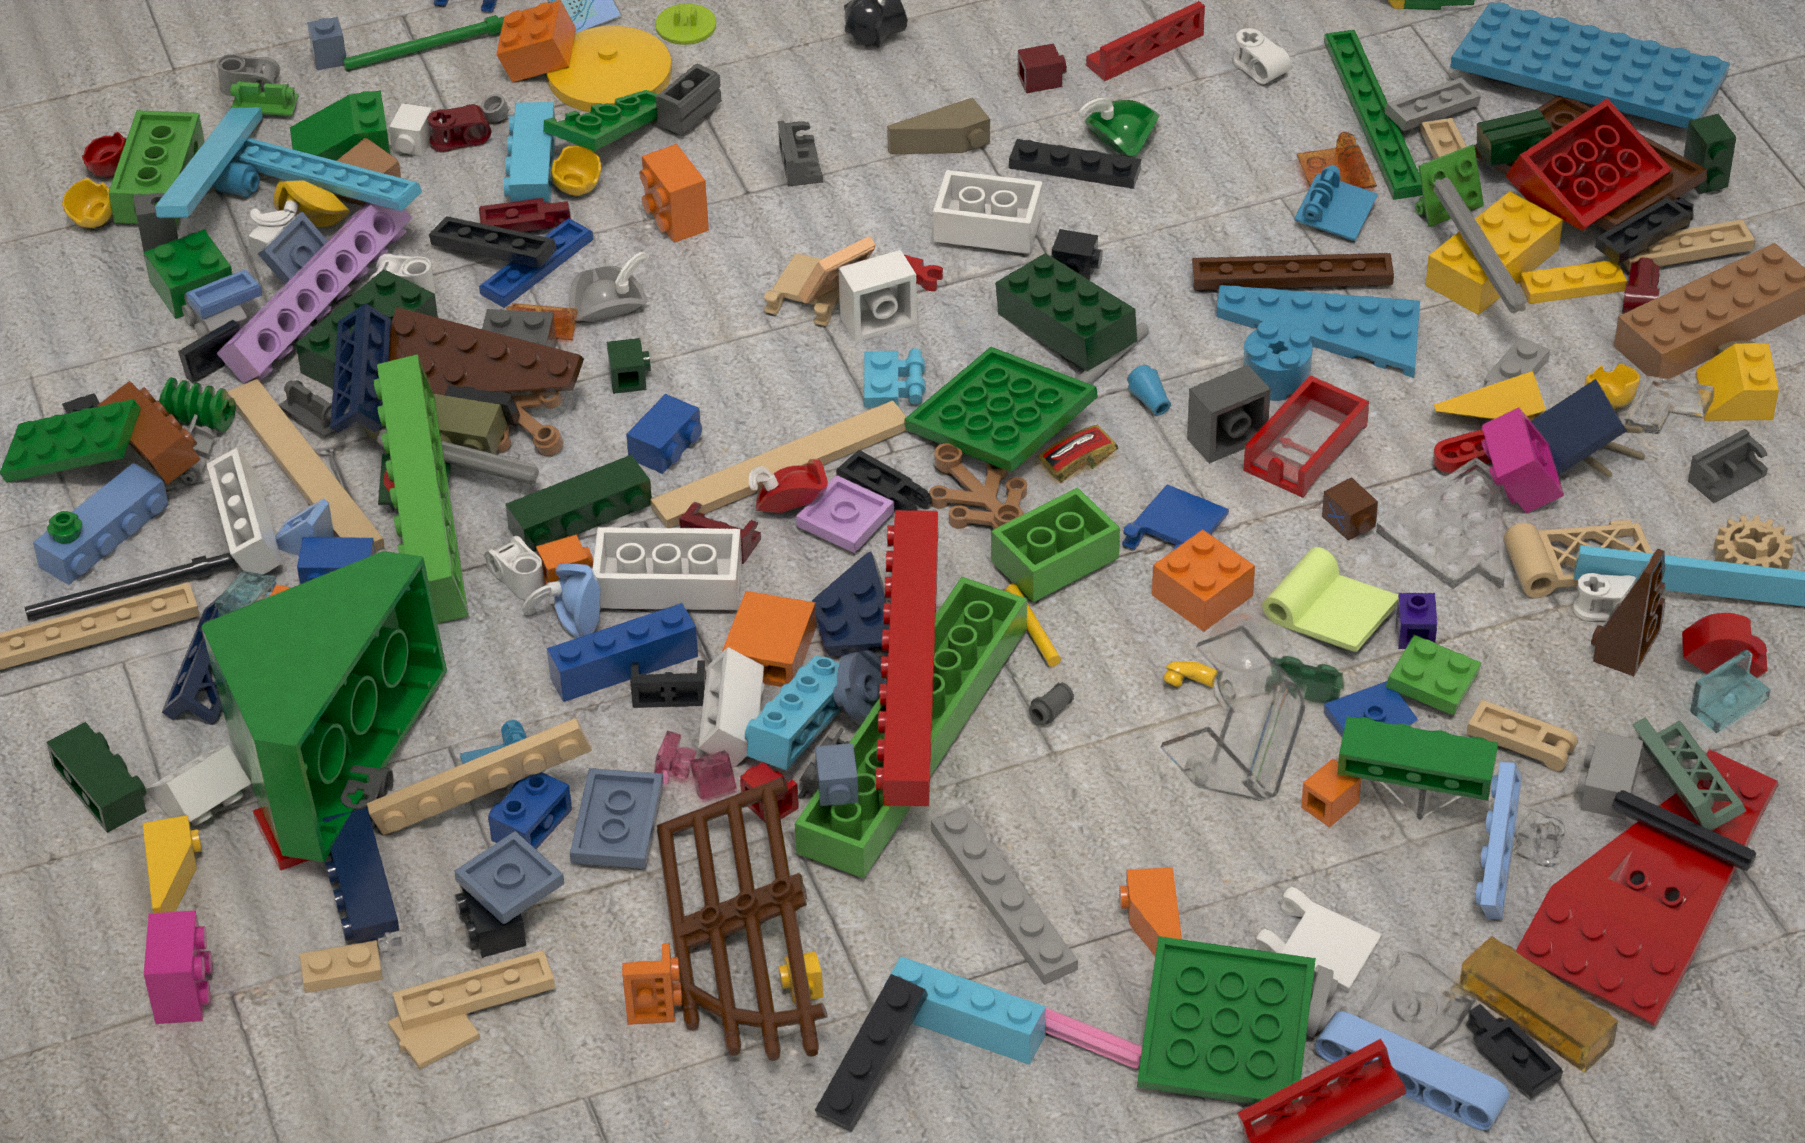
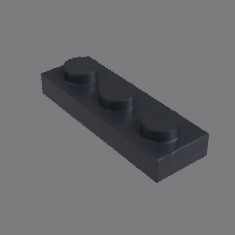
M1666 197L1596 237L1595 248L1617 264H1620L1688 225L1691 213Z

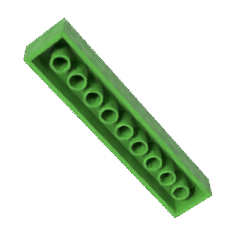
M961 576L936 613L930 777L1027 629V598ZM880 698L849 742V744L853 743L859 803L820 806L819 790H817L795 822L796 854L861 878H865L911 807L884 806L883 790H876V767L883 768L884 762H877V740L885 739V734H879L878 732L879 711H886V706H880Z

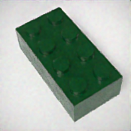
M1046 253L995 282L998 315L1086 371L1091 370L1137 342L1135 308Z
M383 269L296 342L301 374L333 389L337 330L340 319L365 303L391 318V322L397 307L438 318L435 293ZM355 325L350 328V334L354 329Z

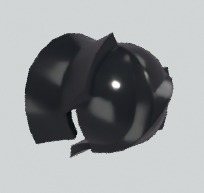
M852 0L844 5L845 33L852 34L856 41L864 45L875 44L879 49L889 35L903 32L907 27L908 20L901 0Z

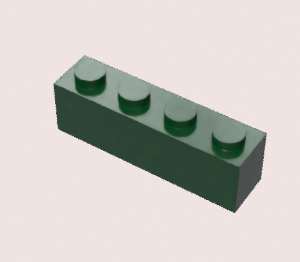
M631 454L506 503L508 529L513 536H519L534 552L536 551V546L578 535L650 506V499H652L651 482Z

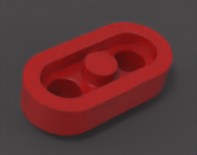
M1483 430L1469 432L1438 442L1434 447L1433 454L1435 467L1446 473H1457L1492 463V460L1487 457L1482 446V441L1485 440Z

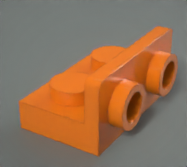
M670 943L662 944V961L643 960L622 963L628 1025L675 1022V1006H682L681 982H673L680 981L679 958H671Z

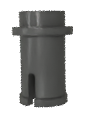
M1058 682L1045 695L1035 697L1031 701V706L1029 707L1031 718L1038 724L1053 722L1056 713L1074 700L1073 691L1067 684Z

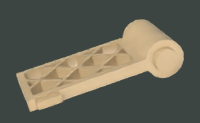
M1630 520L1610 521L1609 525L1549 530H1537L1535 525L1531 523H1517L1511 526L1503 537V542L1523 590L1531 598L1545 597L1556 588L1578 585V580L1574 579V574L1564 575L1561 567L1565 563L1575 568L1577 558L1572 556L1574 551H1579L1580 545L1591 546L1583 542L1585 539H1595L1603 543L1600 548L1611 547L1617 550L1653 554L1640 524L1631 523ZM1633 536L1635 544L1632 547L1617 538ZM1560 541L1568 545L1569 548L1564 552L1552 546L1550 542Z

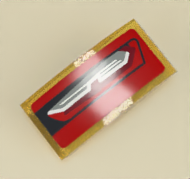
M1097 424L1061 439L1039 454L1038 457L1051 474L1062 483L1085 464L1093 469L1119 447Z

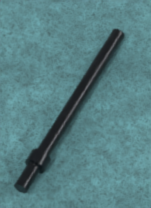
M230 552L206 558V555L191 559L192 562L36 603L24 608L27 619L32 620L194 576L197 579L211 576L210 572L236 566L238 563L231 556Z

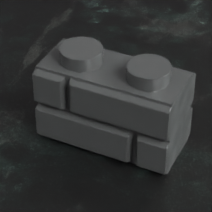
M698 63L693 65L686 73L682 74L656 96L658 124L679 135L687 132L689 128L722 102L721 90L719 89L721 87L720 75Z

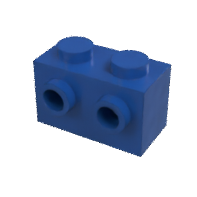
M543 772L531 774L527 778L515 782L510 793L500 803H496L488 815L491 841L497 843L516 831L531 846L537 849L572 811L569 785Z

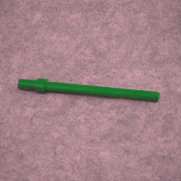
M497 15L484 18V22L342 59L343 65L347 71L487 33L489 36L501 33L504 16L499 18Z

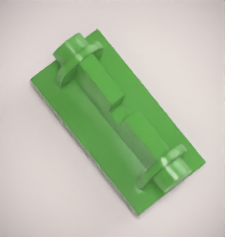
M238 81L237 84H231L230 94L235 96L231 108L261 107L262 114L292 116L299 98V94H295V88L289 87V84L265 83V92H261L259 83Z

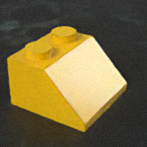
M1769 343L1733 344L1696 369L1695 376L1704 421L1774 419L1779 388Z

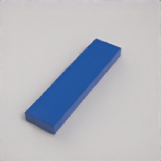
M568 218L544 236L555 240L557 250L540 268L510 262L479 286L480 295L503 308L507 307L593 240V231Z

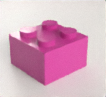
M1520 407L1482 425L1485 436L1482 446L1487 457L1493 463V466L1489 467L1490 474L1497 486H1504L1505 492L1512 504L1518 503L1527 514L1564 496L1549 443Z
M196 910L148 913L144 979L155 1024L203 1021L204 1005H210V984L205 979L206 974H212L211 951L204 950L207 949V932L205 926H199Z

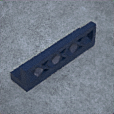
M366 303L338 321L330 429L337 433L355 422L362 424L373 432L383 427L378 414V406H382L383 402L382 399L379 400L377 397L374 380L379 379L377 364L388 362L391 318ZM355 325L354 329L350 334V328ZM350 404V406H349V412H347L346 414H344L345 410L347 409L348 405Z
M223 592L204 609L161 712L172 720L177 718L186 709L210 725L218 718L222 705L218 690H216V682H213L208 670L211 662L202 625L205 622L245 607ZM197 692H207L211 702L210 709L195 700Z

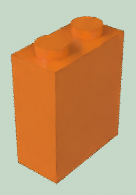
M745 591L722 652L729 647L763 665L762 682L764 684L778 687L788 684L803 665L817 628L815 602Z

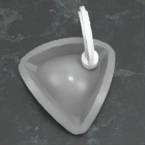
M644 251L637 253L623 268L603 266L578 273L570 289L569 310L571 318L576 321L597 322L627 315L645 305L648 300L639 282L632 276V273L641 262L645 263L648 261V253Z

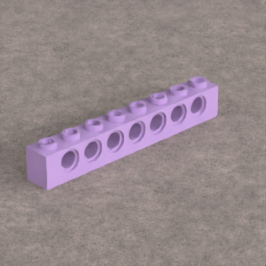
M366 202L217 352L219 357L243 384L255 377L259 381L266 377L274 369L271 363L275 359L281 360L294 348L291 345L293 340L296 338L298 341L311 331L313 327L310 323L314 319L316 321L320 320L332 309L329 303L333 299L338 301L351 290L348 284L352 280L354 282L358 281L370 270L367 264L370 261L376 262L380 256L388 252L385 246L389 242L395 243L407 232L404 226L412 219V216L405 208L402 211Z

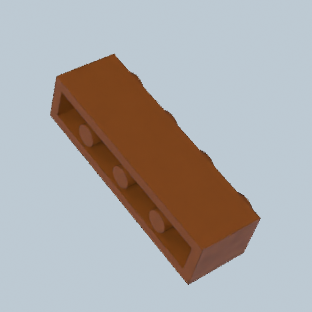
M128 381L97 406L135 399L141 410L128 444L168 485L201 459L193 449L197 442L186 428H182L172 414L169 415L158 400L156 401L145 387L139 390L131 381Z

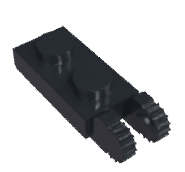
M861 450L854 453L836 469L837 476L894 501V510L918 511L916 505L926 508L932 503L930 493L913 482L912 478Z

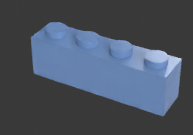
M132 463L72 511L82 521L81 533L78 539L71 543H58L47 531L33 542L39 568L70 585L169 505L164 480Z

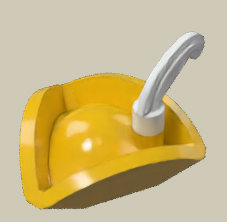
M302 180L278 182L273 197V205L277 211L260 214L258 209H252L250 212L252 220L257 224L273 227L285 225L297 214L303 212L315 227L323 228L333 226L342 221L349 214V209L333 193Z

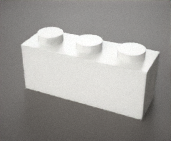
M729 647L707 666L698 748L735 767L747 757L748 741L744 737L746 727L751 719H756L762 712L760 710V702L764 690V683L762 682L764 666Z

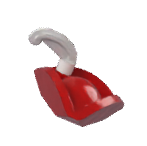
M818 458L809 459L807 466H789L778 470L774 474H771L763 466L755 467L749 474V486L752 491L758 489L757 483H763L757 496L756 511L782 513L810 504L823 494L828 486L823 464Z

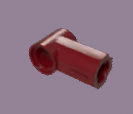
M1641 257L1638 261L1631 263L1629 284H1626L1622 314L1659 297L1660 288H1657V285L1659 283L1660 266L1656 265L1653 259Z

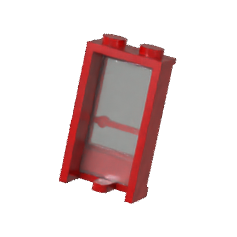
M1310 375L1245 445L1243 471L1304 498L1308 493L1309 487L1360 430L1367 427L1369 401Z

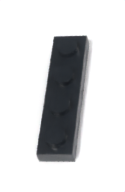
M1017 139L1009 157V169L1134 189L1141 171V159Z
M448 216L429 233L431 245L536 268H540L557 250L555 240L552 238Z
M890 974L815 1108L817 1116L851 1132L854 1130L928 996L926 989Z

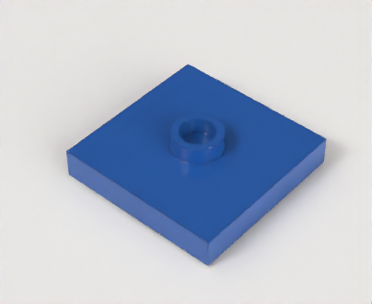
M1387 681L1324 704L1325 715L1341 737H1343L1347 716L1355 718L1368 717L1378 722L1395 725L1407 724L1413 728L1426 729L1400 694L1386 688Z

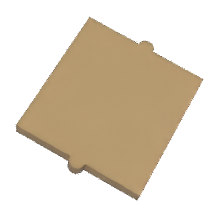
M468 1013L405 1031L399 1016L387 1021L388 1027L399 1041L400 1050L406 1051L419 1070L480 1039L479 1032L468 1019Z

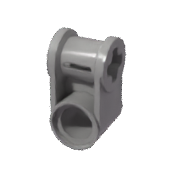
M227 54L217 61L220 90L228 96H231V84H237L238 81L259 83L261 92H265V90H262L263 84H275L274 80L280 74L279 64L269 57Z

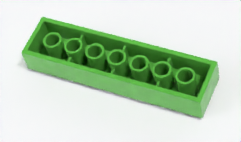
M418 354L377 364L379 379L374 380V387L378 399H382L383 402L382 406H378V414L382 426H386L387 429L386 433H382V441L386 454H390L391 460L386 461V469L390 481H394L395 484L394 488H390V496L394 509L399 511V515L394 516V524L398 537L403 538V544L398 545V552L424 557L437 624L468 617L469 612L434 393Z

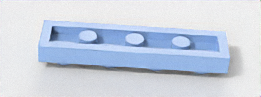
M1500 762L1498 775H1493L1491 782L1492 798H1495L1494 809L1489 810L1486 817V831L1490 833L1488 846H1483L1481 852V867L1485 869L1483 882H1478L1476 887V903L1481 906L1487 919H1503L1522 776L1516 763Z

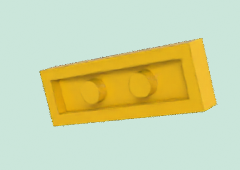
M1613 260L1522 272L1520 276V285L1529 304L1625 291L1627 284L1620 265Z

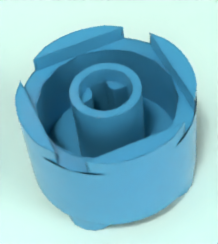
M1263 321L1258 325V329L1254 330L1246 338L1243 366L1249 365L1271 389L1270 400H1286V395L1293 394L1311 375L1313 347L1310 341V334L1304 329L1277 325L1272 321Z

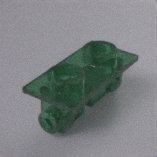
M1283 656L1281 659L1271 657L1273 673L1268 674L1266 687L1272 688V692L1298 697L1300 687L1303 685L1307 686L1304 696L1306 700L1325 704L1340 698L1341 689H1344L1345 686L1343 673L1338 672V669L1326 664H1319L1317 667L1310 666L1291 656Z

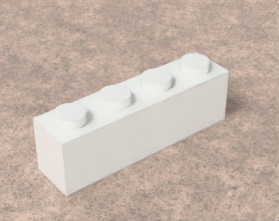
M238 448L207 463L231 556L251 580L283 564L257 472Z

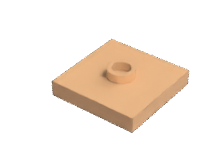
M868 236L818 261L798 294L804 304H808L839 288V267L869 259L876 246L872 238Z

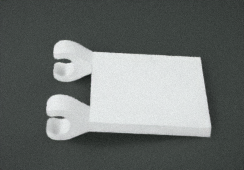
M1288 888L1283 895L1284 901L1281 904V910L1287 915L1299 916L1302 919L1286 944L1273 932L1266 929L1260 931L1256 938L1257 944L1254 950L1316 958L1315 968L1317 965L1333 970V979L1338 980L1337 988L1349 993L1381 940L1382 934L1312 902L1297 888Z

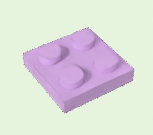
M835 475L828 483L826 491L812 503L807 504L796 516V525L855 553L894 512V501Z

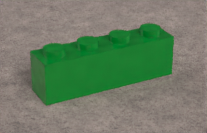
M1347 716L1339 751L1337 774L1489 801L1498 742L1488 741L1482 737L1469 738L1452 735L1442 730L1429 731L1418 729L1407 724L1383 723L1368 717L1355 718Z

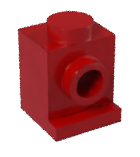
M762 762L757 766L749 768L740 776L741 792L784 776L778 771L774 772L766 763ZM793 779L787 783L788 791L777 795L780 819L799 809L798 783ZM762 801L747 806L766 823Z

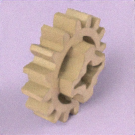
M1741 515L1738 523L1729 519L1727 520L1726 527H1719L1713 549L1716 551L1715 559L1716 561L1788 569L1794 546L1791 545L1792 536L1784 535V526L1773 527V519H1769L1764 523L1760 522L1759 515H1755L1751 521H1748L1744 515Z

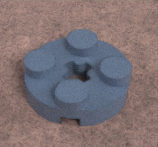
M871 651L843 655L839 662L838 685L833 689V697L839 707H844L847 714L860 726L880 698V684H885V680L881 679V659Z

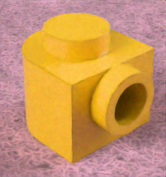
M816 951L803 953L811 1000L823 998L822 971ZM788 956L784 957L785 965L778 966L782 989L789 988L792 1001L796 1003Z

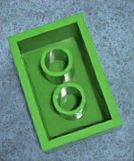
M1078 487L991 531V561L1032 602L1119 558L1120 527Z

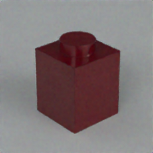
M1054 43L1018 50L1017 75L1026 93L1062 87V74L1067 72L1064 55H1059Z

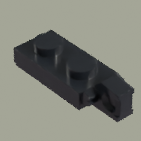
M1481 1004L1468 1011L1469 1015L1466 1026L1473 1033V1039L1478 1047L1530 1098L1535 1097L1562 1079V1068L1510 1017L1506 1020L1502 1017L1496 1019Z

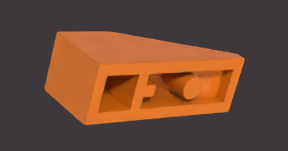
M1173 867L1127 870L1126 885L1119 886L1120 908L1128 909L1130 926L1155 956L1158 936L1182 939Z

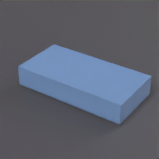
M246 269L186 293L187 303L202 319L262 296L260 284Z

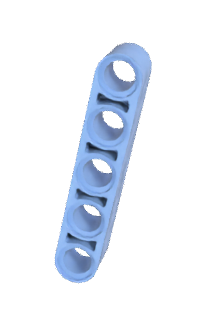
M1344 1011L1334 1013L1314 1044L1317 1053L1324 1060L1332 1064L1381 1039L1387 1047L1392 1067L1405 1086L1407 1094L1403 1095L1404 1097L1478 1130H1488L1491 1128L1510 1097L1508 1089L1499 1080ZM1378 1057L1368 1061L1363 1067L1378 1060Z

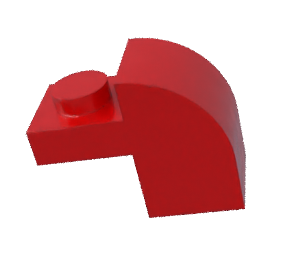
M1735 613L1711 614L1699 619L1682 631L1683 658L1708 675H1711L1730 661L1756 678L1768 671L1766 644L1759 637L1752 635L1751 620L1743 615Z

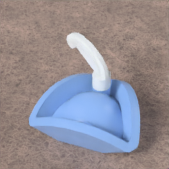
M558 564L555 573L559 576V580L549 582L546 586L534 591L522 605L523 613L525 615L534 614L536 612L535 607L547 595L549 597L554 596L555 609L563 627L575 638L594 632L599 621L601 591L594 570L588 565Z

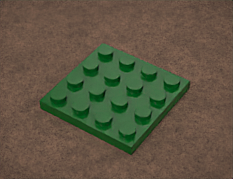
M989 347L908 415L904 422L907 431L940 444L950 443L962 450V453L1013 472L1098 398L1097 388L1089 383L999 349Z
M1158 936L1137 1088L1250 1104L1257 1103L1301 1080L1316 958Z

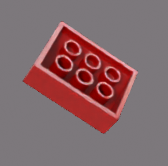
M1607 98L1520 154L1505 176L1526 200L1584 231L1669 174L1672 169Z

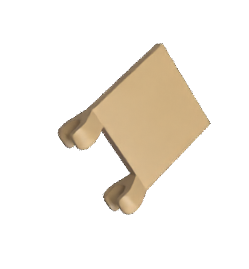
M795 253L772 290H768L765 293L764 300L767 301V305L764 311L777 315L784 298L803 302L798 294L818 261L822 259ZM839 288L809 303L815 305L814 312L817 313L814 324L823 326L829 324L833 310L840 300Z

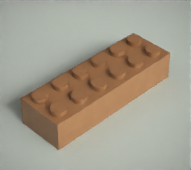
M1773 243L1618 316L1614 347L1658 385L1714 358L1717 355L1718 347L1731 341H1750L1804 315L1805 267L1776 243Z

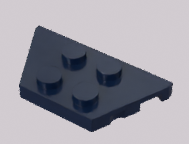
M870 551L812 600V602H815L816 618L824 647L829 656H842L861 651L872 652V647H882L883 629H890V625H884L883 621L884 603L889 602L885 598V588L877 561L872 551Z

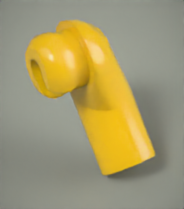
M1171 661L1165 667L1167 671L1163 679L1166 683L1179 687L1183 683V678L1186 677L1213 688L1219 679L1220 672L1196 661Z

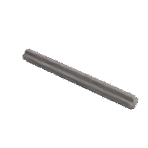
M1449 178L1437 179L1434 182L1435 194L1506 307L1514 314L1518 311H1524L1526 309V298Z

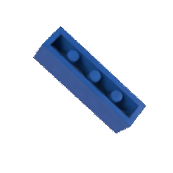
M683 603L549 647L547 648L550 679L562 701L566 702L630 680L632 662H639V672L643 675L698 657L696 626Z

